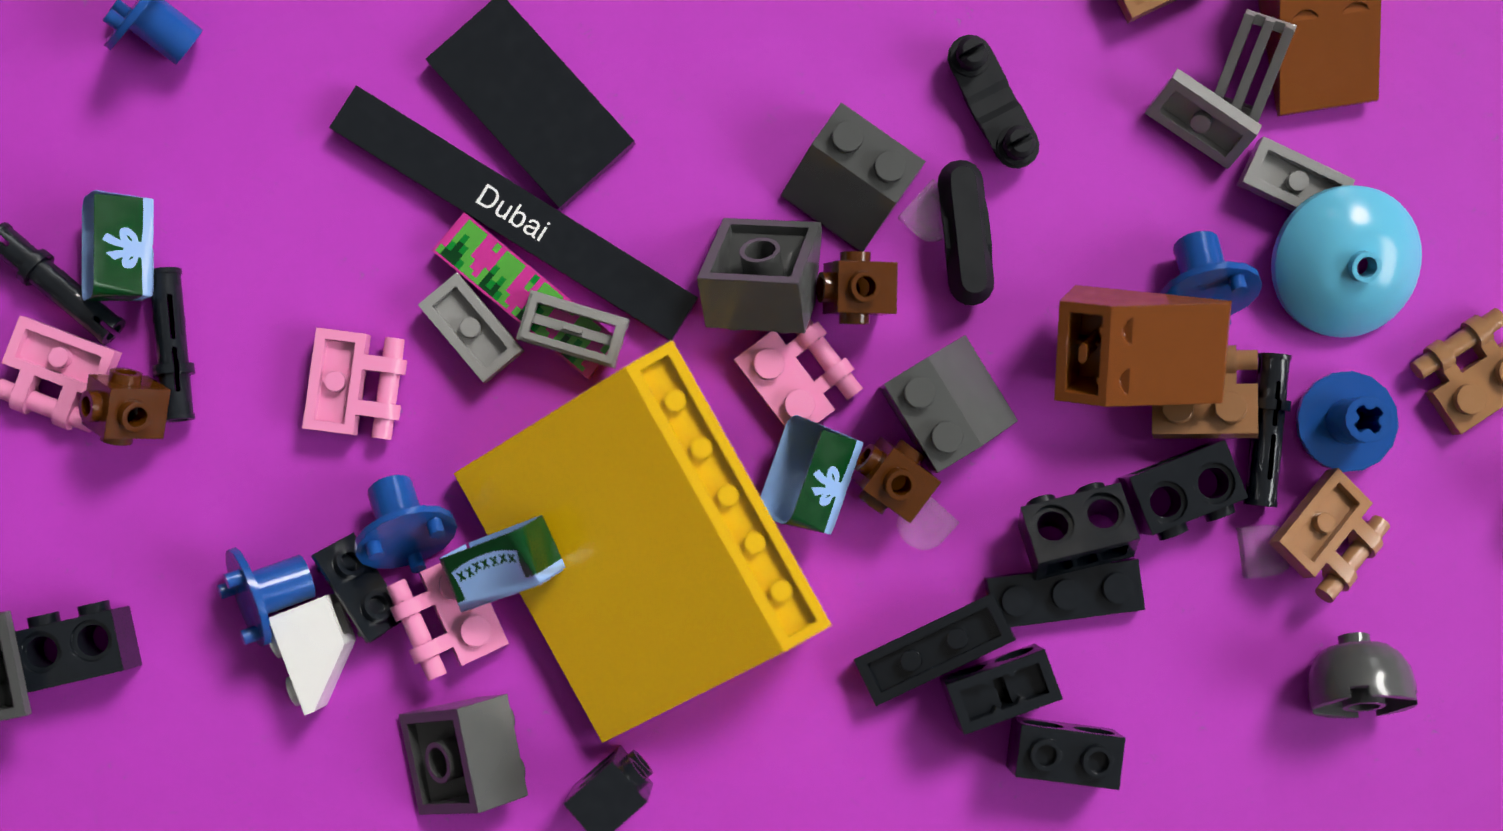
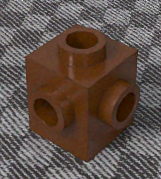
M845 251L840 252V260L823 263V272L819 273L816 283L817 299L819 303H823V314H839V324L868 325L870 324V315L897 314L898 262L871 261V252Z
M111 368L109 375L88 374L87 389L81 394L79 400V413L82 424L100 436L102 442L110 445L133 444V439H164L171 389L148 375H142L140 371L128 368Z
M881 436L875 444H869L861 451L855 471L851 477L862 488L858 497L880 514H883L887 508H890L909 523L913 521L941 481L920 465L925 456L902 439L894 446Z

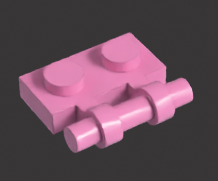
M19 316L1 363L20 371L15 383L3 378L0 379V399L9 402V408L23 414H29L33 411L51 418L52 424L66 430H71L75 427L90 433L91 430L82 424L79 413V400L81 394L87 389L88 374L109 375L111 368H117L122 352L29 317ZM42 379L63 386L58 399L40 393L39 385Z
M810 319L805 333H796L798 336L787 345L777 332L771 331L734 359V362L784 428L787 421L794 415H799L818 423L832 413L835 408L824 393L834 385H836L846 400H849L863 389L851 373L855 369L845 357L841 360L824 336L827 332L819 321L813 323ZM807 349L825 371L815 381H813L796 358Z
M316 327L302 429L357 435L360 416L374 417L371 437L391 440L394 420L399 421L401 405H396L400 375H406L407 360H403L405 340L385 337L383 355L375 356L369 355L371 335ZM366 371L380 372L376 402L362 400Z
M441 563L419 572V576L426 589V592L413 597L406 579L386 587L394 604L390 608L396 622L401 620L413 649L409 650L414 664L420 663L428 681L447 673L439 654L452 648L459 665L463 666L509 644L491 602L461 612ZM431 606L434 607L445 634L435 639H432L420 611Z

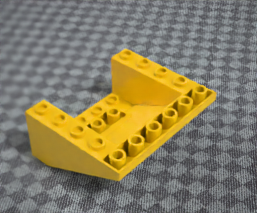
M673 340L623 367L454 473L487 535L543 515L565 564V568L543 584L519 593L602 743L738 676L832 626Z

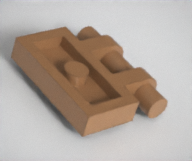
M1493 308L1483 316H1472L1461 324L1459 332L1445 341L1437 339L1423 349L1424 355L1410 363L1412 372L1419 379L1423 380L1435 372L1441 383L1425 394L1452 435L1463 434L1503 407V342L1497 345L1494 340V332L1503 327V313L1497 308ZM1472 347L1478 358L1460 370L1456 364V357Z
M1228 345L1222 403L1152 405L1153 439L1258 438V383L1237 384V370H1258V350H1236V345Z
M1334 468L1324 472L1268 543L1303 578L1316 577L1320 570H1322L1324 579L1315 589V593L1322 600L1332 603L1341 591H1349L1358 578L1356 571L1367 558H1374L1383 547L1382 538L1390 529V524L1384 518L1377 515L1372 516L1366 523L1362 517L1373 503L1339 468ZM1348 537L1350 546L1340 556L1336 550L1345 538Z

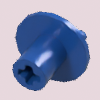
M116 0L102 20L114 29L104 44L109 50L117 44L129 29L175 65L183 58L203 31L202 28L165 0H137L132 8L123 1Z
M1196 231L1181 237L1174 244L1173 251L1180 275L1170 280L1160 291V294L1232 301L1231 315L1249 306L1259 296L1263 285L1257 269L1246 263L1225 262L1217 234L1211 231Z
M1354 371L1330 373L1313 382L1301 397L1295 415L1297 436L1306 453L1321 466L1330 469L1339 468L1342 472L1364 470L1380 462L1392 448L1399 428L1397 407L1388 390L1373 377Z
M405 475L387 476L373 483L368 489L367 495L375 521L367 525L356 537L354 551L356 557L363 565L375 569H394L410 566L412 573H419L426 569L424 560L444 549L455 537L457 523L449 510L439 506L420 505L410 477Z
M236 547L225 552L228 573L224 574L225 582L217 585V591L221 599L235 596L242 617L247 625L246 629L240 630L242 642L244 645L256 641L260 647L272 643V632L268 614L315 597L314 582L305 560L299 554L252 571L242 552Z

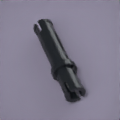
M4 222L0 224V235L9 242V245L6 246L0 241V258L17 271L16 277L26 286L34 285L41 293L97 338L98 342L102 345H106L116 338L100 322L104 321L112 329L120 333L126 323L122 317L117 316L100 301H83L81 285L54 264L55 258L45 249L37 250L15 231L9 223Z
M178 267L154 268V289L151 297L157 365L152 366L153 377L159 378V383L171 389L166 422H183L195 419L190 375L195 374L194 363L189 362L186 318L181 282L182 269Z
M1258 353L1256 383H1258V438H1251L1246 483L1248 498L1243 500V504L1267 507L1278 506L1277 494L1285 412H1291V401H1287V387L1292 355Z

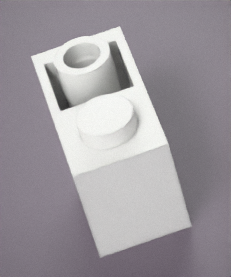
M335 593L269 617L272 632L270 647L277 658L282 657L289 674L285 681L287 692L295 706L301 705L304 716L328 704L356 641L347 613Z

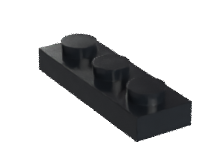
M1135 558L1118 560L1035 581L1033 572L984 578L986 594L994 593L1010 627L1145 610L1139 560Z
M991 593L855 658L854 662L875 705L878 706L1015 641L1016 637L994 593Z

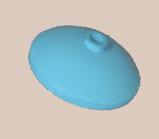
M1342 185L1325 189L1301 203L1290 214L1279 231L1271 259V274L1276 295L1286 312L1296 322L1311 331L1340 338L1369 333L1390 321L1404 307L1412 295L1420 275L1422 263L1420 236L1408 211L1401 203L1385 192L1358 185ZM1366 258L1368 262L1367 269L1359 275L1357 265L1361 259Z

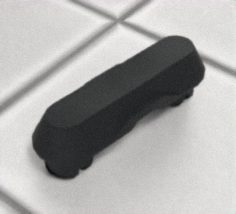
M976 35L959 37L948 50L947 60L975 122L1002 164L1016 169L1027 167L1035 160L1039 153L1038 137L1028 117L1012 92L1008 80L989 44Z
M956 160L949 162L943 167L938 176V193L945 242L948 285L951 294L957 301L964 305L974 306L988 299L994 289L989 213L981 171L969 161Z

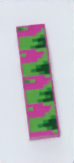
M465 212L432 250L520 324L531 290L573 302ZM538 304L537 314L613 336L611 332L597 321ZM533 323L530 330L532 333L607 355L610 347ZM554 351L588 380L601 366L600 364Z

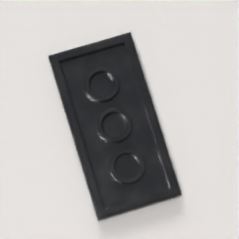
M491 0L425 59L560 210H563L636 144L634 139L508 0Z

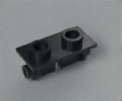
M353 532L314 553L311 557L318 566L316 568L317 572L323 574L358 629L357 635L359 637L362 636L366 643H371L391 628L400 624L401 620L396 622L390 608L394 604L386 588L387 584L378 570L363 565L356 557L354 551L356 536Z

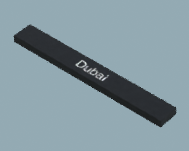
M357 85L329 127L340 136L670 341L674 339L698 301L697 296Z

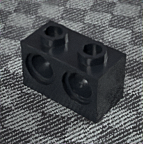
M1225 440L1205 443L1118 478L1140 534H1157L1160 541L1188 531L1186 522L1203 515L1206 522L1231 515L1236 512L1233 504L1248 498ZM1206 469L1212 471L1217 478L1216 491L1209 497L1204 496L1198 487L1199 476ZM1161 487L1168 492L1171 504L1165 514L1158 516L1151 508L1150 498L1152 493Z
M1102 482L1090 483L1080 487L1075 494L1059 498L1052 494L1041 495L1028 501L1026 506L1020 507L1018 528L1035 581L1135 556L1140 536L1121 482L1105 486ZM1096 514L1105 515L1114 525L1108 528H1099L1093 525L1088 518ZM1052 526L1059 529L1064 534V537L1055 541L1047 540L1038 531L1043 527Z
M105 600L77 607L79 617L61 621L59 611L27 618L28 629L15 631L27 693L141 666L142 661L130 606L111 609L110 601ZM97 626L102 627L108 635V645L104 651L100 650L93 640V634ZM47 638L53 640L57 646V657L54 662L47 659L44 654V643Z
M1036 644L1025 646L939 678L956 726L964 735L1063 699L1046 651Z
M1015 716L1011 719L1006 767L1015 777L1120 790L1126 738L1110 728Z
M620 745L573 786L563 804L586 831H615L648 802L653 782L648 777L653 774V771L637 751L632 750L628 754Z

